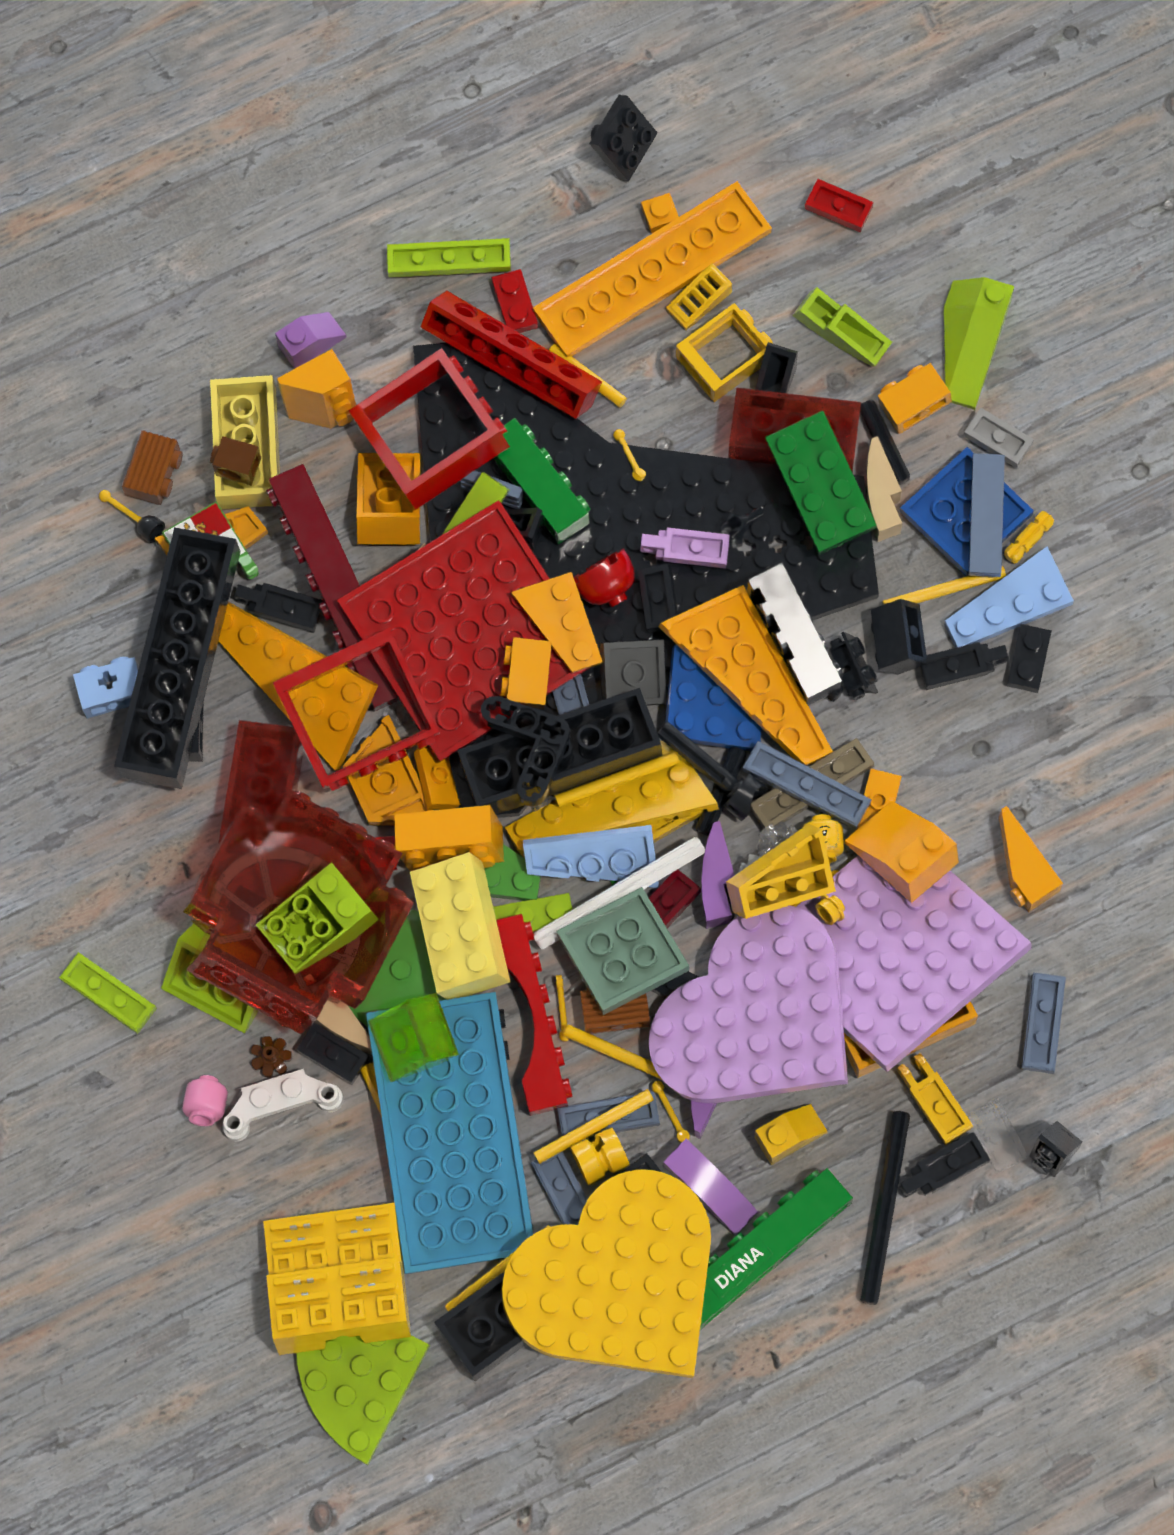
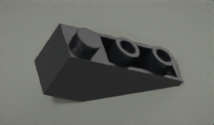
M1056 1121L1037 1138L1029 1156L1033 1159L1032 1165L1042 1174L1048 1175L1050 1173L1053 1177H1056L1077 1152L1083 1141Z

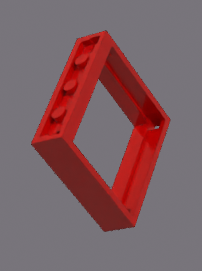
M442 348L348 410L415 510L510 447L502 435L507 430L500 419L497 417L492 420L489 415L493 413V410L483 396L477 399L475 393L478 392V389L471 378L467 376L463 379L460 373L464 369L456 357L453 355L448 358ZM445 374H448L487 431L411 481L372 423Z
M390 627L273 682L323 789L330 787L331 791L342 788L349 784L347 778L359 773L361 778L378 770L376 764L387 759L390 764L406 757V750L416 745L421 750L436 742L435 736L440 734ZM387 646L426 729L327 775L290 698L289 692Z

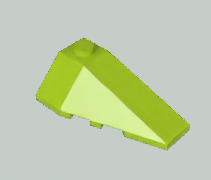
M986 277L954 280L952 282L943 309L945 385L951 392V403L973 410L976 409L1012 301L1013 285Z

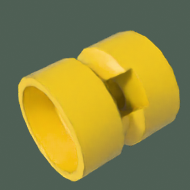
M612 1127L596 1134L593 1142L585 1139L570 1147L577 1166L588 1186L605 1178L606 1171L614 1174L630 1166L626 1153Z

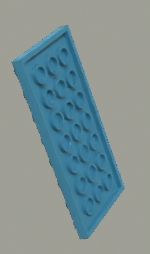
M496 992L366 1013L405 1274L508 1257L534 1232Z

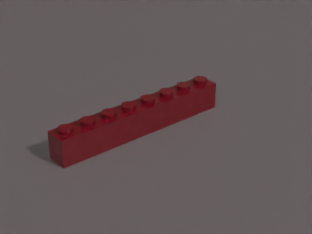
M304 464L269 478L270 488L266 490L272 506L276 507L279 505L283 517L279 518V521L286 536L292 534L297 545L293 546L292 549L299 564L305 562L310 573L305 575L312 592L319 591L323 602L319 603V607L325 620L332 619L336 630L332 632V635L339 650L361 641V638L337 602L338 599L360 585ZM371 654L346 665L347 668L378 684V688L370 703L374 712L400 701Z

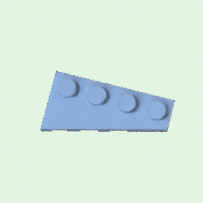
M1047 546L946 619L944 625L955 648L977 642L981 643L1020 627V624L1025 625L1073 605L1074 600Z
M651 825L523 840L526 869L529 875L567 879L570 876L584 877L586 881L599 882L602 879L620 882L656 860ZM659 881L649 887L658 888Z

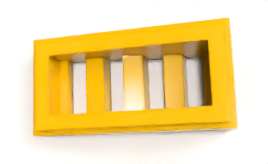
M712 263L666 307V310L687 331L732 293V283ZM710 281L718 287L717 290L709 283ZM701 288L710 295L708 299L699 291ZM693 296L701 304V306L698 308L689 299L690 297ZM682 304L693 313L690 317L680 308Z

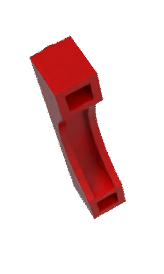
M522 914L498 919L496 922L508 973L515 979L526 996L533 1015L535 1029L534 1047L529 1066L522 1079L529 1114L533 1116L558 1110L561 1107H567V1098L573 1096L569 1079H562L559 1067L565 1066L561 1046L554 1048L551 1036L557 1034L553 1015L547 1016L544 1004L550 1003L546 984L539 985L536 974L542 971L538 952L532 954L529 941L535 940L531 922H524Z

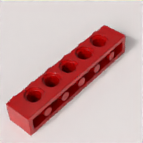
M447 290L429 303L420 326L422 329L575 419L592 407L602 384L601 380Z

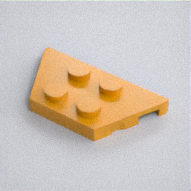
M389 715L381 720L380 726L371 736H368L363 741L358 752L352 754L343 765V768L401 741ZM408 754L406 757L391 764L388 759L376 764L378 770L361 778L359 773L348 778L369 825L395 826V814L434 811L426 807L421 782Z

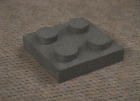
M664 640L600 643V655L603 661L601 664L602 700L640 688L646 705L666 704Z

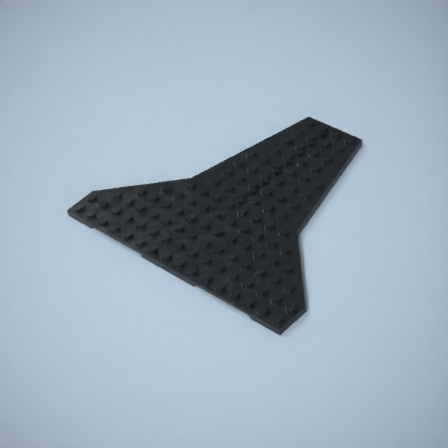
M448 343L413 346L415 366L441 348L448 358L454 355L464 369L460 375L463 379L469 376L477 387L478 392L475 393L477 399L483 396L493 410V413L489 415L492 420L498 417L502 424L505 425L516 418L521 426L526 424L535 436L534 443L539 449L545 448L552 457L554 463L551 465L558 473L562 471L568 477L572 484L570 489L576 497L581 495L589 505V524L560 544L556 542L546 527H543L534 555L550 579L572 572L573 577L577 574L581 575L587 572V568L615 552L618 553L623 548L625 549L634 567L635 577L632 586L625 592L627 599L611 607L609 603L593 605L581 598L599 652L600 643L664 640L665 672L670 670L672 648L677 644L662 630L652 633L646 630L638 570L663 564L671 566L678 615L744 585L747 591L749 579L783 563L812 620L879 597L871 531L844 543L842 547H835L820 555L814 544L813 549L807 550L806 545H801L800 541L805 540V537L810 535L776 464L627 445L639 468L646 472L644 479L638 481L632 476L634 470L626 457L622 444L609 443L578 418H573ZM445 374L417 393L424 472L487 431L448 374ZM493 459L475 470L481 473L485 472L491 477L512 484ZM854 475L868 505L864 476ZM461 480L427 502L430 542L442 536L467 497L469 491L461 489ZM523 499L520 509L530 508ZM502 504L505 510L514 509L512 507ZM758 508H762L764 512L763 515L745 524L735 537L729 538L726 568L665 562L658 559L656 565H650L649 560H644V556H648L649 553L640 551L642 534L658 535L659 530H667V528L729 534L733 530L731 526L724 525L720 527V524L729 515L737 514L742 516ZM776 539L786 544V546L782 547L780 553H776L774 548H769V544H772ZM745 542L755 547V549L751 550L749 556H744V552L737 549ZM600 664L581 674L589 705L602 701ZM552 692L546 696L545 708L537 710L558 716ZM525 715L517 720L516 725L518 728H523L534 724L535 720ZM511 718L508 720L507 723L509 725L511 724ZM493 729L466 747L506 733ZM458 752L450 756V765L460 802L457 808L474 807L475 803L463 773ZM523 805L496 816L498 818L520 816L528 806Z

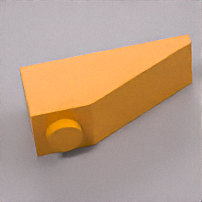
M1005 806L1001 809L999 822L1009 884L1012 889L1010 895L1019 907L1024 905L1026 910L1030 912L1059 893L1063 882L1009 808Z

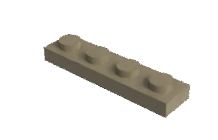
M855 738L813 764L810 768L846 785L873 768L874 762L860 741ZM777 788L751 803V811L766 833L810 807Z

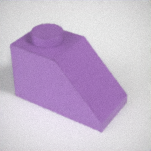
M329 312L300 316L275 333L279 349L294 369L316 358L346 338V334Z

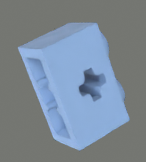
M118 657L110 662L111 664L101 667L97 665L82 668L80 673L73 674L82 710L87 719L129 707L139 669L135 657ZM113 681V688L107 689V682Z

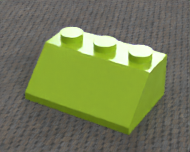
M194 922L177 940L161 989L245 1034L263 1005L265 998L245 990L227 974L231 965H233L239 973L249 979L260 956L236 943L218 945L208 937L209 933L206 932L204 926ZM267 960L256 984L271 989L279 966Z

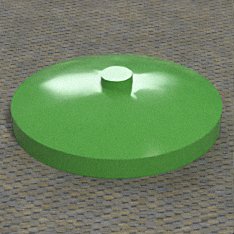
M396 910L377 916L379 920L362 933L361 946L356 961L349 973L341 981V988L347 1005L366 1027H368L366 1016L368 1012L447 1000L436 992L419 911Z

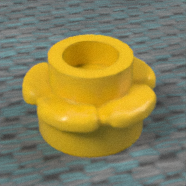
M828 895L820 897L821 901L815 905L819 917L828 925H833L836 921H842L844 919L843 911H845L842 901L835 895H832L830 898Z

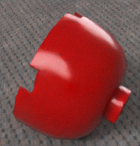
M624 548L618 553L615 552L587 568V572L573 577L582 599L593 605L609 603L611 607L627 599L625 592L632 586L635 578L634 567Z

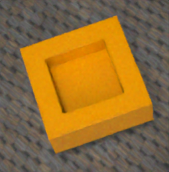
M670 193L641 202V208L651 233L656 232L679 217Z

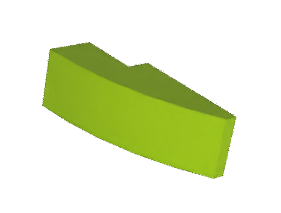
M818 287L809 292L792 315L831 344L873 367L876 366L892 344L890 339L846 304L840 306Z

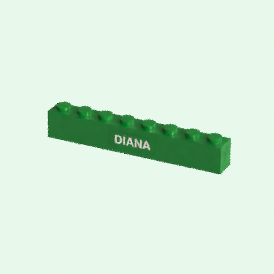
M828 1168L821 1173L818 1170L812 1172L802 1182L805 1187L796 1194L790 1191L777 1203L780 1207L771 1215L765 1212L752 1223L754 1229L746 1236L740 1233L727 1244L729 1250L720 1258L717 1254L709 1258L700 1330L852 1204L853 1197Z

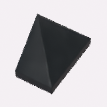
M767 343L752 400L782 409L797 369L798 351Z

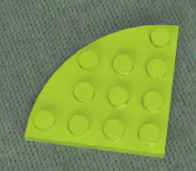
M412 1335L407 1338L364 1343L360 1336H340L336 1339L326 1340L325 1349L296 1353L302 1388L316 1418L341 1448L367 1466L430 1347L429 1344Z

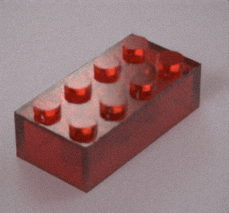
M736 388L728 458L776 464L765 437L820 411H824L848 465L853 472L861 402Z
M239 720L218 841L223 853L242 855L259 847L288 846L304 753L303 745L294 727Z

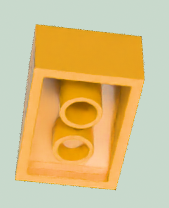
M358 453L357 544H420V507L416 510L414 509L377 453ZM393 453L411 481L420 476V453Z
M893 801L888 803L845 840V844L911 903L959 863L957 843L934 823Z

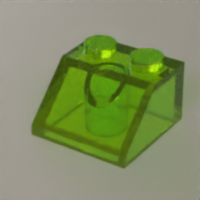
M437 993L408 999L368 1021L390 1082L440 1065L459 1055Z

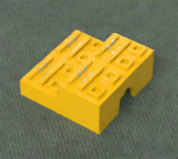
M395 1203L263 1221L269 1273L266 1277L272 1338L279 1355L325 1349L326 1340L336 1339L340 1336H360L364 1343L411 1337Z

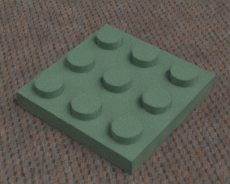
M643 887L556 931L557 937L603 1015L689 971V964Z

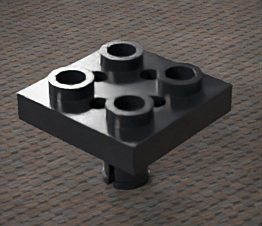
M618 94L601 125L597 124L592 128L589 144L619 180L629 182L658 132L627 95Z

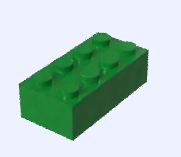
M820 411L765 437L771 454L819 555L876 529L877 524L824 411Z

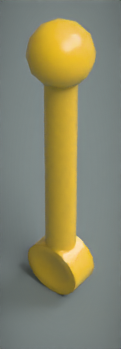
M621 429L615 430L613 437L623 445L626 457L634 470L632 476L634 479L642 481L646 476V472L639 468L624 439L625 432Z
M556 975L561 1022L559 1039L567 1042L570 1039L563 1036L567 1027L562 975Z
M661 1081L653 1082L651 1086L652 1091L660 1097L677 1131V1140L680 1143L685 1139L689 1140V1132L683 1130L663 1091L664 1084Z

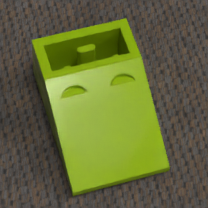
M331 862L259 921L256 926L293 972L297 974L355 940L379 919Z

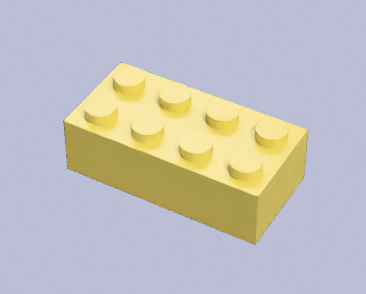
M273 376L210 380L213 448L215 445L219 446L222 436L258 446L262 457L252 486L216 476L214 471L216 501L221 510L244 508L247 506H272L266 490L270 488L269 478L280 474L277 397Z
M468 852L411 871L410 876L437 994L448 1000L470 996L510 983L483 862Z

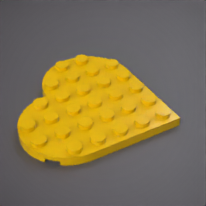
M632 1170L611 1177L591 1194L582 1210L578 1225H556L538 1231L527 1238L513 1253L507 1264L502 1283V1302L509 1323L528 1346L553 1358L693 1378L711 1245L710 1223L702 1202L686 1184L663 1172Z

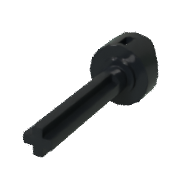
M668 721L657 733L663 742L721 790L728 793L723 807L740 821H743L750 814L752 800L760 798L768 790L764 784L750 773L744 779L741 778L738 781L732 773Z

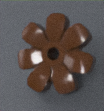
M270 1036L263 1037L261 1040L263 1046L253 1045L251 1049L252 1055L257 1057L252 1060V1067L257 1071L262 1069L264 1077H272L274 1070L280 1075L284 1074L287 1071V1066L284 1062L292 1060L291 1051L284 1050L287 1046L286 1041L278 1038L273 1043Z

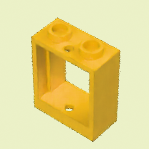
M735 303L676 345V358L713 402L719 400L761 368L767 343L773 344L765 332L762 331L760 333L756 329L751 315L745 309L740 310ZM733 325L757 355L723 380H720L697 351Z

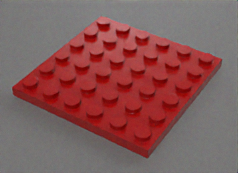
M499 500L337 600L361 640L390 627L440 732L439 735L435 736L436 742L429 746L439 762H442L458 752L457 750L466 747L493 730V728H490L483 722L481 705L484 700L492 696H500L507 699V697L501 696L502 678H509L510 665H504L506 645L512 646L513 637L547 641L537 626L530 620L524 609L516 602L511 592L549 580L550 578ZM387 646L371 653V656L419 731L425 730L426 727ZM551 647L546 696L590 668L571 673ZM496 706L495 710H488L490 711L491 718H495L497 714L506 716L507 720L511 718V716L502 714L499 706Z

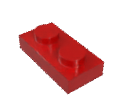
M817 179L805 203V209L861 233L874 202Z
M521 269L491 277L505 325L519 333L537 329L538 321L533 311L532 302Z

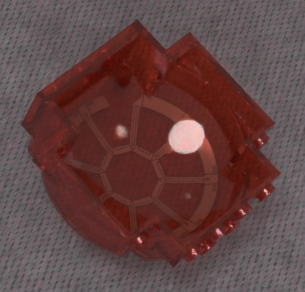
M288 789L280 799L270 819L266 818L260 809L252 806L247 807L243 804L231 821L214 855L202 870L195 890L183 910L185 914L191 916V921L205 932L186 970L191 972L196 978L207 981L278 1021L281 1026L290 1028L299 1034H302L319 1017L327 1000L337 1004L343 1002L356 1009L365 1000L414 904L400 889L386 886L403 853L396 850V847L391 842L384 839L378 840L368 834L363 826L356 823L350 824L343 820L335 810L315 804L307 794L301 791ZM332 862L379 920L352 942L295 974L256 924Z

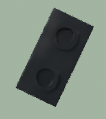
M842 632L844 641L841 638L834 639L830 642L831 648L829 651L841 670L848 666L850 668L849 671L843 673L844 677L841 678L848 696L858 700L865 696V690L875 694L878 693L875 685L878 681L873 668L867 665L863 658L865 648L858 637Z

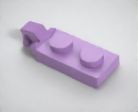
M667 528V530H659L658 535L642 534L640 551L656 554V559L665 562L726 568L730 535Z

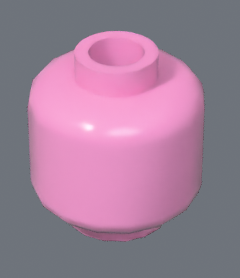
M209 1075L200 1076L199 1079L192 1080L187 1084L182 1110L191 1123L198 1126H212L214 1122L219 1121L224 1116L228 1091L217 1078Z

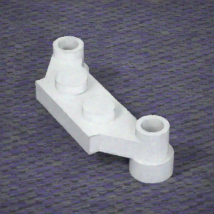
M300 1069L241 1088L242 1096L231 1112L224 1118L222 1129L229 1140L239 1142L248 1136L250 1131L249 1123L251 1121L312 1102L318 1103L320 1108L326 1112H335L343 1104V1094L336 1085L307 1076L304 1069ZM327 1092L334 1093L331 1099H324V1095ZM234 1121H239V1122H240V1124H239V1126H238L237 1128H235V1129H231V1128H230V1124H231L232 1122H234Z

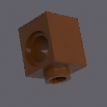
M222 436L219 446L215 445L212 450L210 463L213 465L216 476L252 486L262 457L258 446Z

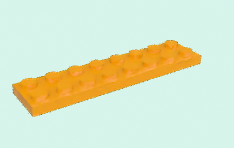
M738 181L539 303L533 307V311L566 357H573L690 284L712 263L717 267L771 233L772 227Z

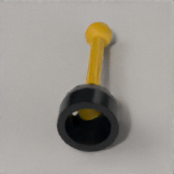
M102 490L99 493V499L102 502H109L136 521L139 534L149 543L155 542V537L161 536L165 528V523L162 520L151 515L141 518L111 497V493L108 490Z

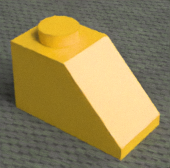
M809 1104L784 1113L756 1129L754 1138L769 1163L773 1165L825 1135L828 1131L812 1105Z

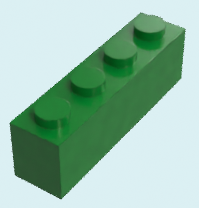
M514 418L504 425L507 432L502 434L510 447L495 456L493 460L513 485L522 488L523 499L529 507L539 508L543 511L544 526L556 542L560 544L589 524L588 512L590 507L581 495L576 497L571 491L572 484L568 477L562 471L558 473L551 465L554 462L545 448L539 449L534 443L535 436L526 424L521 426L517 419Z

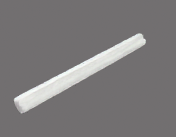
M693 837L534 932V939L541 949L547 948L559 940L557 930L641 887L646 889L705 853V848L697 837Z

